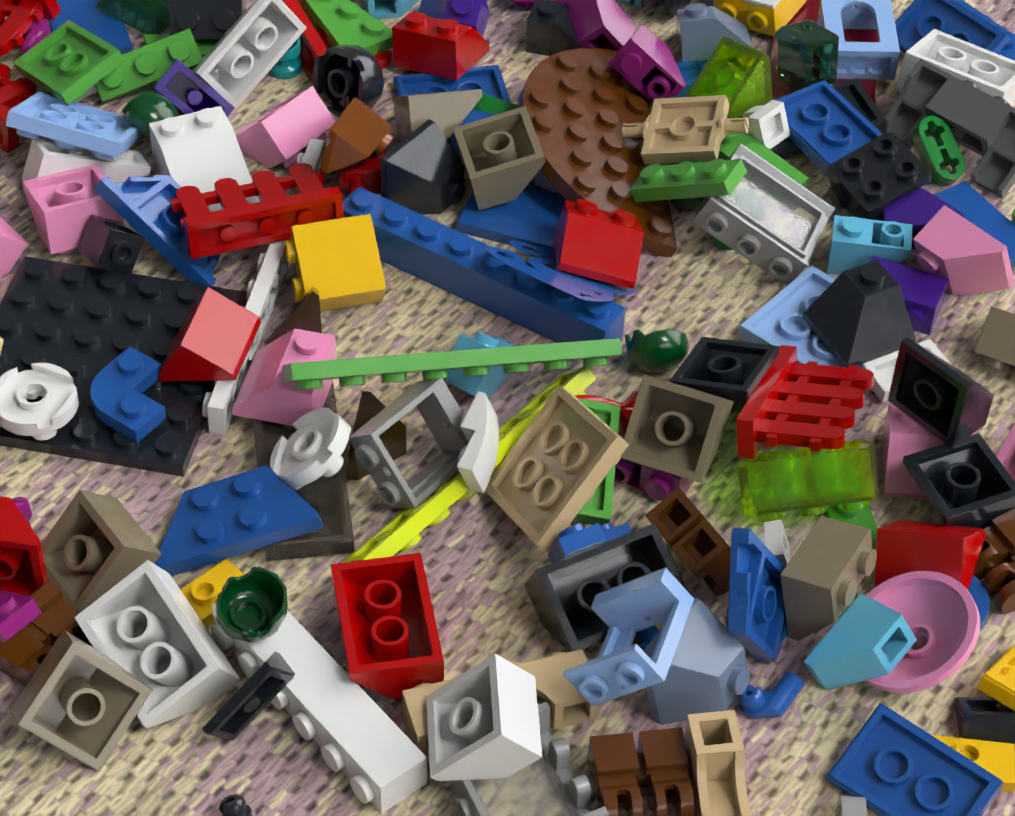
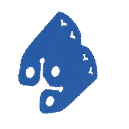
M508 240L513 248L526 254L539 256L526 259L535 267L533 268L527 266V263L514 252L492 246H483L498 261L581 300L608 302L615 300L613 294L631 295L636 291V287L630 289L569 272L551 269L543 265V263L557 267L556 261L550 260V258L555 259L554 251ZM522 246L530 247L538 252L526 250ZM497 252L506 253L513 258L504 257Z

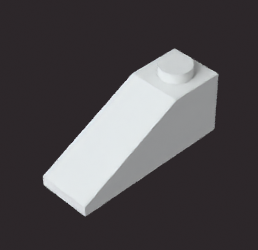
M32 138L22 180L25 181L97 164L104 174L110 177L112 183L125 182L129 176L149 175L151 167L139 151L126 150L118 158L113 157L112 160H104L90 154L91 150L77 146L76 149H65L53 144L54 140Z

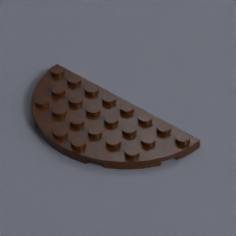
M578 48L562 51L544 59L529 74L520 92L517 108L526 106L544 153L546 162L541 169L542 174L567 201L576 203L578 199H583L597 204L599 209L613 213L615 209H621L633 213L637 217L636 219L640 220L644 232L641 248L663 257H672L678 247L668 200L635 202L629 190L639 178L641 171L652 164H644L641 156L644 138L623 139V123H644L651 110L649 100L608 63L618 51Z

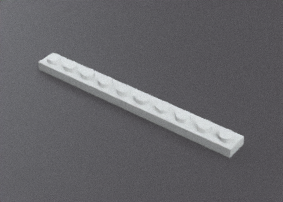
M310 139L305 153H299L297 163L309 164L313 170L320 169L325 151V141ZM295 188L287 189V196L297 194ZM286 240L268 243L267 253L261 252L257 265L258 276L256 280H250L247 289L248 302L246 307H242L259 316L261 324L237 379L214 381L213 393L207 392L205 395L202 414L204 417H208L209 434L226 436L233 417V405L258 350L289 267L284 241Z

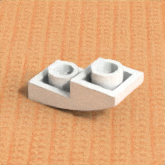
M478 391L473 403L465 409L460 427L468 441V445L464 446L459 454L457 468L468 489L484 493L490 481L498 453L499 425L497 415L486 393Z

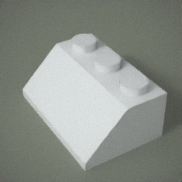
M254 0L213 49L202 59L193 72L237 108L307 27L282 0Z
M933 29L905 52L895 88L898 92H901L907 75L922 59L962 81L969 80L973 82L981 91L993 97H1002L1011 106L1015 102L1014 60L936 29Z
M149 560L74 617L93 648L105 654L153 689L137 714L146 728L178 718L208 705L240 680L171 575Z

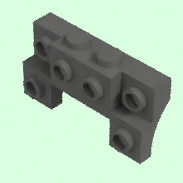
M920 59L907 75L897 100L885 117L888 121L886 132L894 133L906 146L911 148L914 144L912 139L913 130L922 119L927 116L940 117L949 126L957 143L983 156L971 173V181L1003 198L1015 183V108L1002 97H993L981 91L973 82L969 80L962 81Z

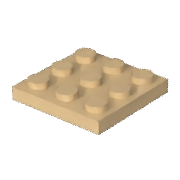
M559 385L491 476L485 491L537 546L550 552L559 539L557 535L568 528L582 507L590 501L596 488L611 468L619 462L622 453L629 444L571 392Z

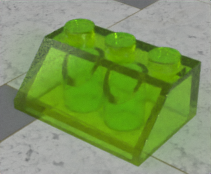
M874 437L845 441V445L842 448L835 450L821 449L820 452L809 451L808 447H798L758 453L755 459L743 458L737 464L745 517L756 515L757 522L782 519V512L799 510L800 516L819 515L826 513V506L843 504L845 511L865 509L870 507L869 501L876 500L879 494Z

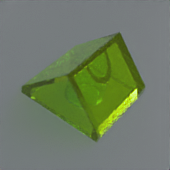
M723 36L686 97L726 95L730 105L727 115L728 119L743 116L753 106L769 103L773 100L769 55Z

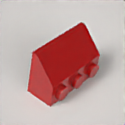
M421 553L331 564V574L350 680L396 701H402L403 690L414 688L423 683L433 684L444 681V658Z

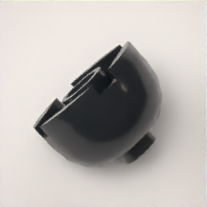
M338 45L327 48L325 54L319 55L315 60L312 75L313 87L317 94H322L323 100L331 105L326 106L328 111L339 118L353 98H358L372 109L381 98L384 88L383 72L377 59L372 53L356 45ZM343 98H345V106L339 104Z

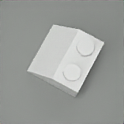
M497 654L490 656L426 696L430 778L436 781L508 778L542 758L535 676Z

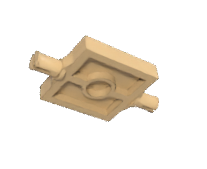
M726 95L654 99L652 111L644 123H623L622 136L623 139L644 138L641 151L644 164L680 163L690 159L710 162L718 159L721 142L727 134H748L749 120L747 117L727 119L730 105Z

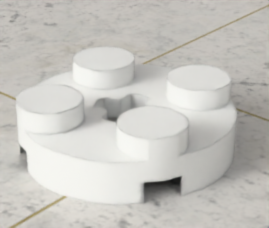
M32 363V370H24L18 373L16 367L7 371L0 377V427L14 434L33 436L41 441L53 438L57 433V429L65 426L76 414L79 405L77 388L73 384V378L65 369L49 363ZM38 396H42V398H43L42 400H40V401H38V402H28V401H27V399H33V400H34V399H36Z
M318 408L300 417L292 424L297 431L288 440L282 435L272 451L270 458L271 469L294 491L317 480L322 475L325 477L333 476L344 463V458L341 454L348 443L351 427L340 415L335 414L329 408Z

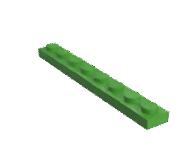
M616 338L297 362L282 366L284 383L296 382L297 390L323 388V380L339 379V387L365 385V377L381 376V383H397L407 381L408 373L422 372L423 380L440 377L443 379L448 378V370L463 369L464 377L489 375L488 367L498 366L504 367V374L529 372V364L543 363L544 371L568 369V361L583 360L584 368L607 366L608 358L622 355L621 339Z

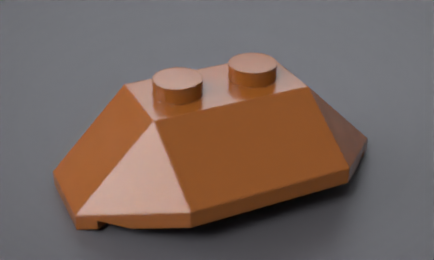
M353 98L330 128L328 138L332 141L324 151L320 169L327 174L366 159L373 151L380 156L394 137L388 133L392 125L361 100Z

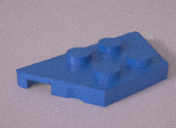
M154 175L151 178L129 176L125 182L112 183L110 177L100 179L93 190L191 283L208 286L215 284L216 278L212 276L214 267L219 262L220 254L191 259L187 250L186 233H183L180 223L184 216L181 211L173 212L170 199L177 198L176 191L181 186L170 175Z
M265 465L184 491L159 550L161 555L155 562V565L168 572L171 576L322 529L323 523L318 512L273 470Z
M733 528L731 534L729 607L726 615L728 632L758 661L775 663L781 651L783 640L788 635L780 577L785 567L751 529Z

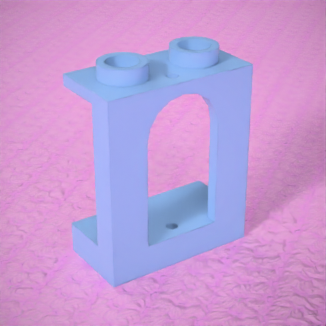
M820 0L816 26L817 28H822L825 44L823 77L830 79L895 80L900 49L891 0ZM843 29H875L878 33L879 42H845Z
M667 568L596 594L591 609L609 627L599 655L596 659L566 669L563 676L592 706L664 682L694 598ZM664 622L650 659L637 644L632 645L636 632Z

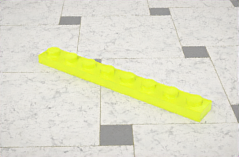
M581 367L563 372L499 427L498 453L492 475L559 385L574 396L586 395L584 390L596 380L589 367ZM457 471L416 507L404 508L341 563L391 557L398 551L403 552L410 549L422 539L421 531L427 526H434L446 519L451 513L449 507L452 504L469 498L476 491L468 489L460 472Z

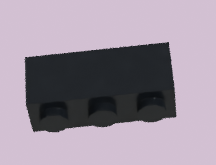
M656 523L535 569L524 585L542 626L568 652L580 649L585 650L603 643L609 627L591 609L596 594L663 568H667L687 590Z

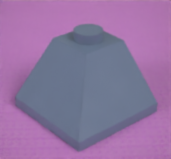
M701 3L690 4L685 9L677 10V40L682 62L754 55L746 24L713 6L707 7Z
M693 597L694 602L665 681L646 687L652 720L660 725L687 719V714L724 711L737 695H741L746 690L750 681V670L747 665L745 647L728 632V629L704 603ZM661 631L643 650L650 659Z

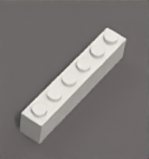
M212 605L214 626L211 627L212 635L223 650L226 651L230 648L237 655L239 665L248 678L275 651L280 653L295 673L293 679L274 697L271 703L278 710L285 708L292 716L298 733L305 740L312 738L321 747V754L333 771L342 770L350 779V786L362 803L367 804L371 802L382 814L427 784V757L356 682L350 680L348 673L288 610L283 623L274 635L258 642H246L226 634L217 622L216 605Z

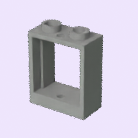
M442 377L418 381L349 436V441L355 449L354 453L357 461L367 469L377 485L376 489L379 497L391 509L416 507L459 471L457 468L459 454L462 448L468 445V441L460 427L463 412ZM414 407H417L444 453L406 483L379 436Z

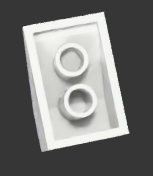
M221 106L205 108L197 112L149 123L153 158L161 174L170 175L181 187L195 186L199 188L201 193L214 191V183L222 178L235 179L239 185L252 183L233 127ZM257 196L246 198L249 204L259 202ZM219 203L208 206L210 212L222 210Z

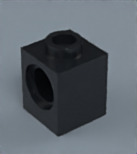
M91 214L78 251L98 267L131 274L144 237L125 223Z

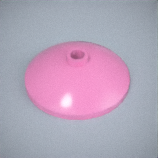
M934 571L908 572L882 582L866 595L902 614L917 639L889 675L865 680L866 683L877 689L893 693H909L937 685L949 678L966 662L977 643L980 631V615L977 605L967 588L948 575Z

